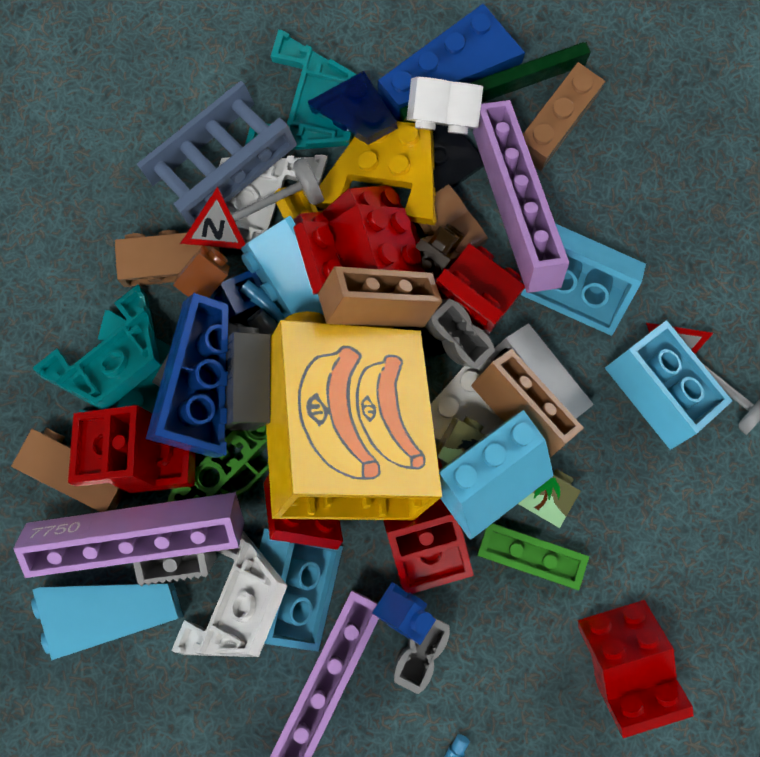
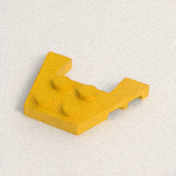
M368 118L319 185L324 202L315 206L326 209L349 189L352 181L411 189L405 211L410 222L435 226L437 215L434 200L436 191L433 170L435 169L433 131L415 128V123Z

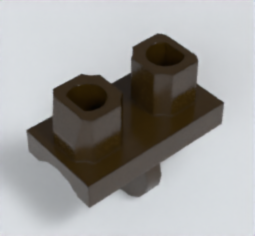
M446 224V226H439L434 235L421 238L416 248L421 251L422 269L427 273H433L434 278L439 277L443 270L452 265L459 257L460 253L456 249L465 235L451 224Z

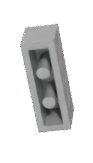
M529 323L506 337L494 348L495 352L488 358L492 363L504 353L513 349L576 419L594 405Z

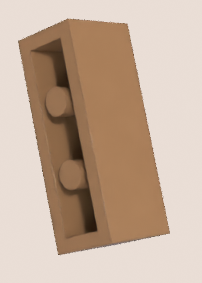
M579 62L523 133L534 167L540 171L543 170L596 100L605 83V80Z
M164 230L159 232L157 236L147 237L140 233L127 234L125 239L115 240L117 280L123 287H132L137 284L143 286L173 283L177 275L201 246L180 244L186 233H179L176 230ZM205 246L208 250L214 248L223 254L222 247Z
M334 266L318 293L326 324L424 328L442 303L433 273Z
M510 349L494 360L471 385L503 422L524 410L545 438L550 458L584 429L513 349Z
M47 427L43 433L31 429L11 467L99 512L116 510L125 490L109 483L77 487L69 484L71 447L62 443L65 436Z

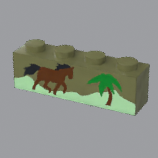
M465 416L463 421L453 418L436 447L437 457L447 463L451 462L486 436L481 433L484 426ZM555 469L552 478L518 504L560 528L581 491L571 485L574 481L572 477Z

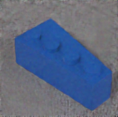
M481 4L378 80V97L399 120L400 108L407 106L409 102L411 78L428 77L470 83L522 64L525 52L484 4Z
M195 293L183 301L145 439L212 458L227 455V442H225V424L227 423L225 387L228 381V371H226L228 304Z

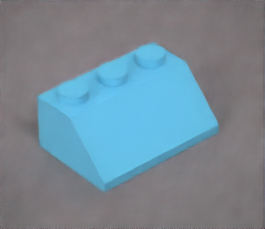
M291 216L286 217L241 248L244 253L241 257L245 266L251 273L256 272L263 283L260 287L271 301L277 305L285 318L291 314L305 311L324 315L318 294H313L293 228L296 224Z
M556 224L569 260V266L562 287L527 293L524 288L521 296L612 336L642 283L646 264Z
M667 320L605 367L606 371L670 450L696 435L732 402V399Z
M524 410L506 420L439 470L442 497L440 499L471 540L554 476L546 440Z
M264 528L259 551L288 585L264 644L319 652L343 546L335 550L271 540L269 529Z

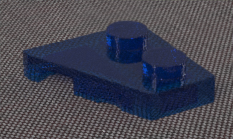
M364 71L308 101V106L312 113L324 115L333 121V125L344 131L352 132L356 138L368 145L398 129L397 121Z

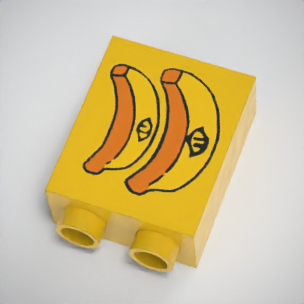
M309 311L294 313L287 316L284 320H280L270 337V423L266 425L272 519L415 520L442 497L421 331L394 329L392 326L326 324L324 315Z

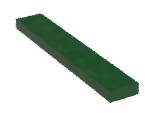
M582 42L470 82V84L483 86L482 102L569 72L578 62L585 66L591 51L587 42ZM408 105L400 108V122L416 123L407 120Z

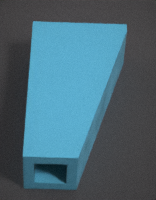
M151 583L150 585L143 584V586L139 584L49 586L32 590L34 598L31 600L32 610L35 617L41 620L44 633H41V644L45 653H50L51 660L184 617L174 583Z

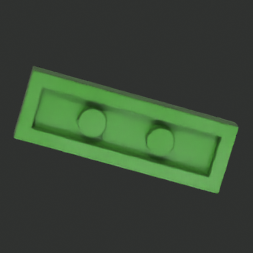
M493 523L484 530L476 555L575 590L580 589L590 557Z

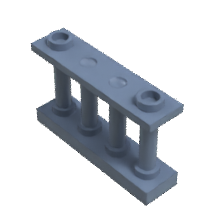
M242 81L226 91L220 98L137 163V166L152 186L163 180L179 197L173 204L190 227L217 186L225 203H227L297 146L289 126L280 117L268 126L251 109L255 104ZM239 117L258 134L244 147L225 130L227 126ZM212 138H215L232 155L218 168L199 151ZM186 159H189L206 176L191 190L173 172Z

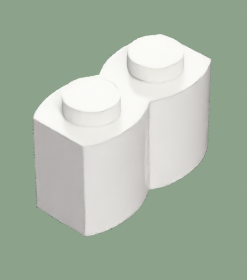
M428 77L411 78L407 120L416 122L415 128L435 130L437 124L448 126V133L468 135V129H475L479 126L483 86Z

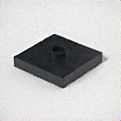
M436 124V129L432 130L435 166L433 176L435 191L438 192L448 184L452 188L456 187L483 168L484 164L481 156L463 134L448 133V126Z

